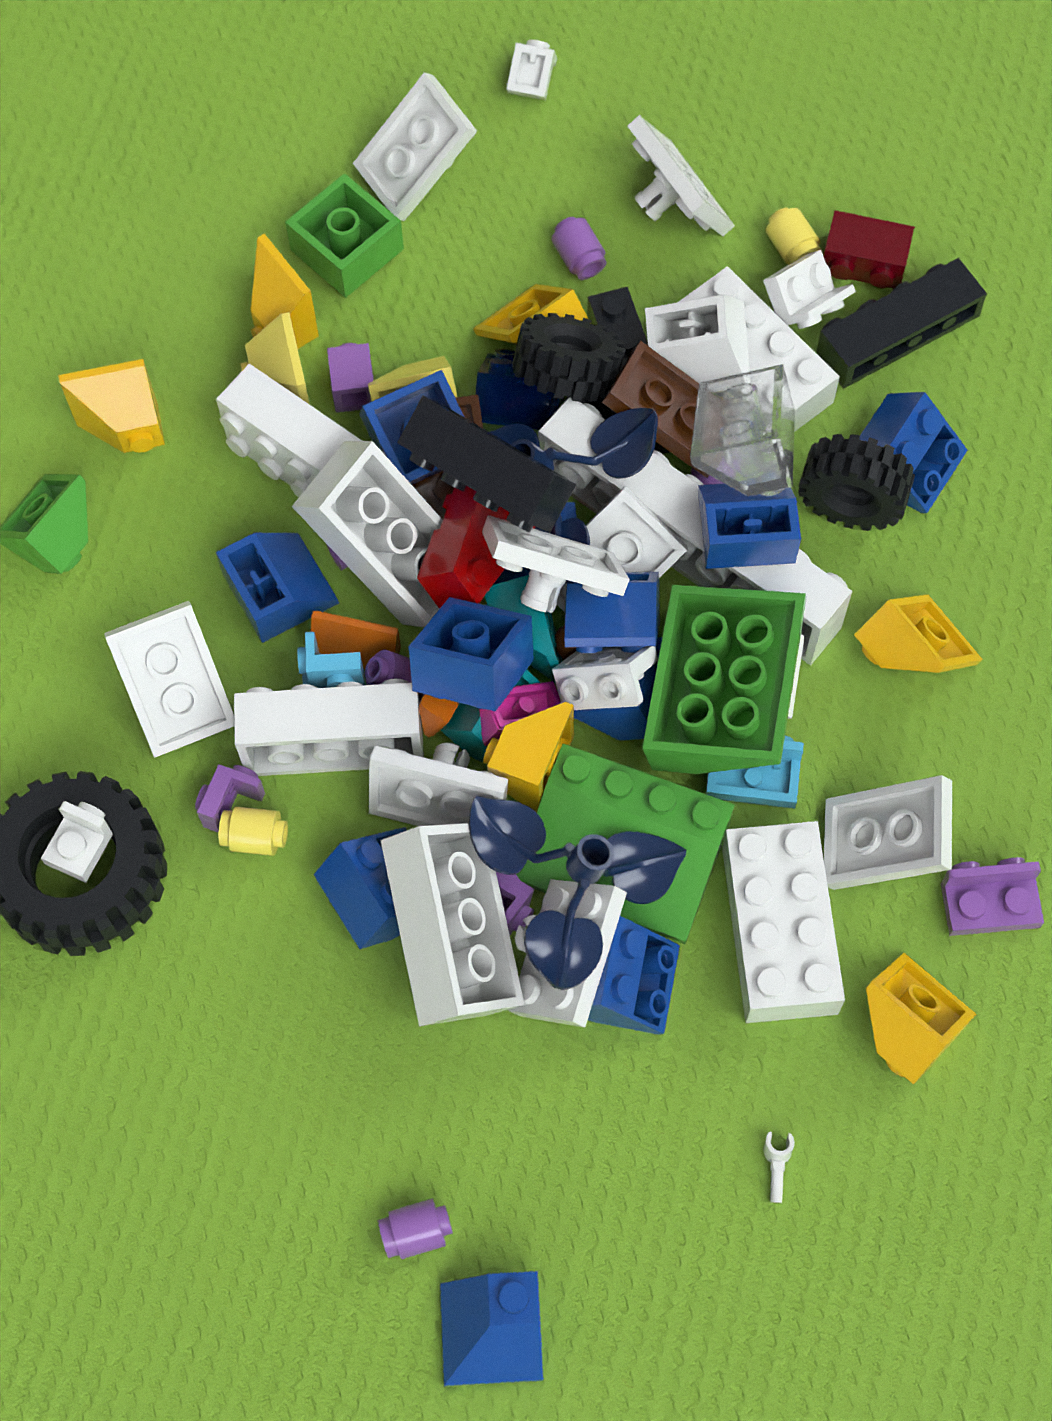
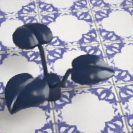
M634 408L607 418L596 428L591 437V447L597 454L594 457L559 452L552 447L543 451L540 448L539 439L535 431L524 424L506 425L490 433L554 470L553 461L555 459L590 466H597L602 463L603 470L607 475L612 478L622 479L637 474L649 462L656 442L658 415L656 411L650 408ZM560 514L551 532L535 527L539 531L590 545L588 529L585 523L578 518H569L562 521Z
M481 796L474 798L470 808L469 833L472 845L479 858L492 870L506 875H515L523 869L527 859L532 863L538 864L567 857V872L578 883V887L567 908L566 916L554 910L541 912L530 921L524 935L525 951L530 962L553 988L559 990H568L584 982L597 967L603 952V937L599 926L590 919L575 918L576 910L589 885L597 882L602 875L605 877L612 876L613 886L627 892L625 900L636 904L653 903L664 896L671 887L677 870L687 852L683 847L664 838L628 831L614 834L608 840L603 836L590 834L583 837L576 847L572 843H566L563 848L537 854L536 852L545 843L546 830L543 820L533 809L519 802L488 799Z

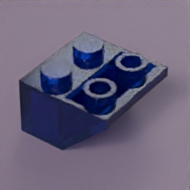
M496 349L494 353H488L477 372L475 395L478 394L482 423L505 426L524 424L532 429L540 430L564 404L565 396L563 399L555 398V393L548 391L546 394L537 391L538 386L533 385L529 387L524 384V378H518L514 374L515 369H512L515 350Z

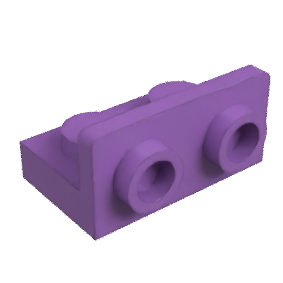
M1014 857L1001 860L997 865L980 867V864L974 861L962 862L952 866V870L947 871L941 882L949 936L1041 928L1044 924L1036 882V878L1041 872L1039 862L1025 863L1024 858Z

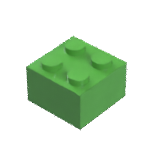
M345 173L285 221L290 250L345 298L404 249L401 220Z

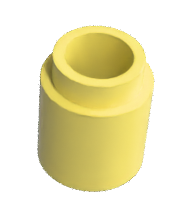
M781 208L769 218L766 234L786 264L790 265L808 253L821 250L819 237L800 209Z
M236 806L233 811L224 810L221 814L218 830L219 845L229 847L231 852L275 856L278 847L284 848L286 845L288 822L281 820L280 811Z

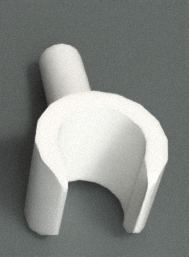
M770 1131L766 1137L763 1149L764 1156L771 1162L770 1202L782 1203L783 1172L785 1171V1163L791 1157L795 1142L792 1134L788 1133L787 1149L778 1151L771 1145L772 1131Z

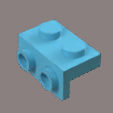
M305 632V647H298L297 650L299 674H302L303 684L314 685L318 688L337 687L338 684L343 682H358L363 684V686L367 685L360 652L320 654L315 632Z
M785 735L781 764L708 773L706 794L726 801L795 809L804 743L795 742L791 737Z

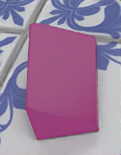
M554 682L514 686L496 712L479 709L484 746H488L493 737L499 739L505 725L561 704Z

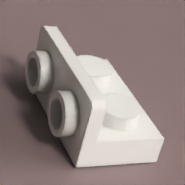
M821 250L806 254L763 280L774 312L787 325L797 323L799 329L814 325L822 320L821 315L842 308L844 306L843 300L855 293L853 284L838 288L834 287L831 271L825 262Z
M646 646L636 653L623 652L621 647H606L597 653H579L576 651L552 669L561 703L567 702L574 705V710L636 707L643 702L639 680L644 677V672L658 661L655 646Z

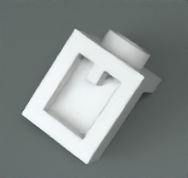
M527 40V44L516 43L506 89L508 93L546 100L552 68L556 66L557 62L555 51L549 49L550 45L548 43L538 40Z
M63 801L59 811L64 818L41 859L45 865L86 883L113 833L104 819L105 814L98 808L85 802H80L77 807Z

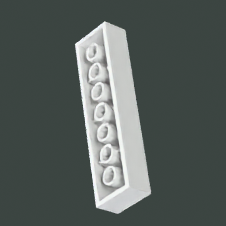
M569 397L538 431L540 448L545 451L547 448L552 447L559 452L594 457L597 454L591 447V437L596 428L605 419L602 418V415L594 406L588 403L582 404L578 401H572L571 397ZM654 450L649 462L640 472L622 479L612 478L607 475L603 470L602 463L597 466H590L556 459L553 461L555 472L577 484L571 496L596 514L626 486L688 546V550L671 567L697 586L806 593L807 598L801 634L805 637L801 659L809 665H812L842 628L852 590L847 587L845 581L838 575L831 572L826 573L814 565L808 555L800 549L794 564L706 569L698 498V485H703V483L695 476L690 474L684 475L671 466L669 460L662 453Z

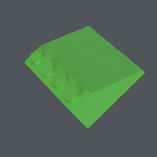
M672 585L642 746L652 770L702 774L781 764L806 605V593Z
M563 744L537 810V814L544 822L546 840L543 847L536 853L541 854L563 848L566 843H572L576 847L583 837L590 834H597L608 840L614 834L628 831L655 835L683 847L687 851L686 856L677 870L671 887L664 896L649 904H636L624 900L620 916L656 934L686 944L723 845L726 829H729L735 804ZM566 856L538 864L532 863L527 859L523 869L516 874L520 881L544 893L547 892L550 879L575 882L567 872ZM602 875L593 884L613 886L612 876L605 877Z

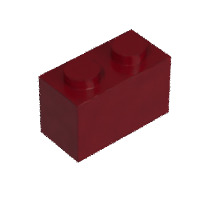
M834 210L824 252V259L831 271V276L839 280L850 279L869 283L878 288L894 289L902 283L915 226Z

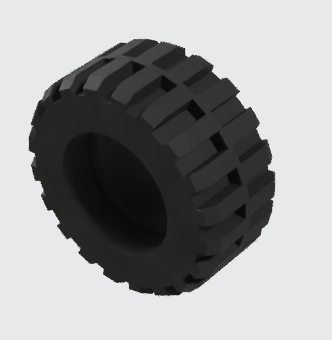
M79 771L77 779H70L67 772L52 774V782L42 784L41 780L37 779L27 784L30 791L22 797L14 793L5 802L9 807L4 815L0 813V914L22 939L31 945L38 943L46 952L58 954L61 952V948H65L70 956H84L86 947L93 946L99 953L111 949L109 941L117 936H120L123 942L135 934L131 926L139 920L145 924L152 916L153 912L149 907V903L151 900L159 902L164 891L160 878L163 879L167 876V861L163 856L166 850L149 812L142 806L139 798L130 789L122 790L118 781L107 776L98 782L93 772ZM63 801L77 807L80 802H85L98 808L105 814L104 819L113 833L111 839L116 846L114 863L107 876L96 887L84 894L68 898L45 895L36 885V870L42 855L64 818L59 808Z

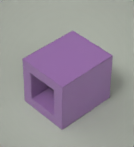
M345 343L339 347L327 348L336 413L361 410L362 406L371 402L368 383L374 381L369 343Z

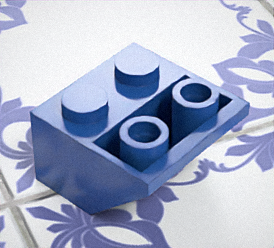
M925 392L887 394L860 435V440L868 442L870 437L878 440V446L884 447L886 444L895 448L894 455L902 453L907 458L906 464H912L915 476L907 506L920 513H928L968 451Z
M787 480L698 485L706 569L796 563L801 542L797 500Z
M253 533L216 552L225 580L262 643L310 619L313 611L324 612L339 604L336 595L298 533Z
M625 572L629 582L624 596L610 592L608 597L597 596L585 591L582 588L583 584L568 581L566 591L565 647H576V651L579 653L601 652L603 647H621L623 652L636 653L646 646H656L660 627L659 572Z
M405 827L341 842L313 874L359 949L393 940L400 935L381 840L407 831Z
M620 916L588 1020L652 1034H664L680 945Z

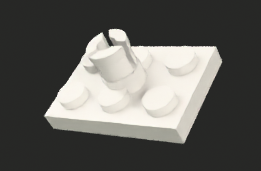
M424 72L353 164L384 206L398 219L405 221L441 175L452 166L454 159L476 134L477 130L435 76Z
M637 116L628 125V128L637 138L632 142V145L647 162L651 160L657 168L654 171L656 178L653 182L635 195L634 198L641 208L645 207L647 209L645 213L654 221L658 220L662 213L672 204L676 203L689 219L694 218L705 231L711 227L724 236L735 226L672 141L643 117Z
M626 486L586 524L590 536V546L613 552L625 572H659L660 578L688 550V546ZM567 584L561 587L557 598V605L565 613Z
M487 516L482 533L492 557L497 559L496 563L505 569L515 572H521L523 567L531 569L527 585L520 597L524 605L541 612L548 611L553 613L557 605L559 592L566 580L583 584L582 588L585 591L597 596L608 597L609 592L624 596L629 578L613 552L533 528L529 533L506 520Z
M189 601L104 633L154 758L235 726L233 711Z
M442 743L436 746L433 760L408 754L400 749H388L375 745L369 759V814L416 826L469 823L471 804L476 796L506 800L508 778L496 776L488 771L468 769L470 757L465 749L459 752L455 762L454 758L459 746L452 743Z
M940 775L827 798L825 805L824 866L828 887L836 890L952 870V780Z
M550 879L540 913L554 910L566 916L567 908L578 887V883ZM590 884L576 910L575 918H586L594 921L599 926L603 937V952L597 967L591 975L574 988L559 990L553 988L532 965L526 954L519 976L525 1005L509 1009L508 1011L521 1017L585 1028L627 892L616 886ZM537 915L526 917L523 920L524 923L528 926L530 921ZM519 925L516 931L515 942L518 949L526 953L524 946L526 928Z

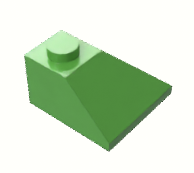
M45 474L0 526V544L43 572L62 574L71 570L82 557L80 551L88 543L86 481L76 474Z

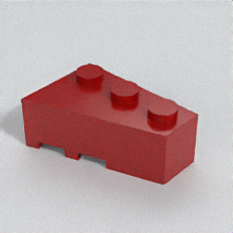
M468 486L464 492L454 488L452 494L446 495L442 506L446 509L440 529L433 531L417 576L418 581L439 609L449 597L479 604L505 569L496 563L497 559L492 557L482 531L488 515L506 520L509 512L502 507H499L497 512L479 504L473 500L476 491Z

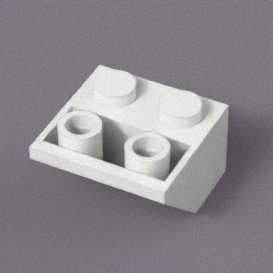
M722 294L645 308L648 346L710 392L751 386L744 301Z

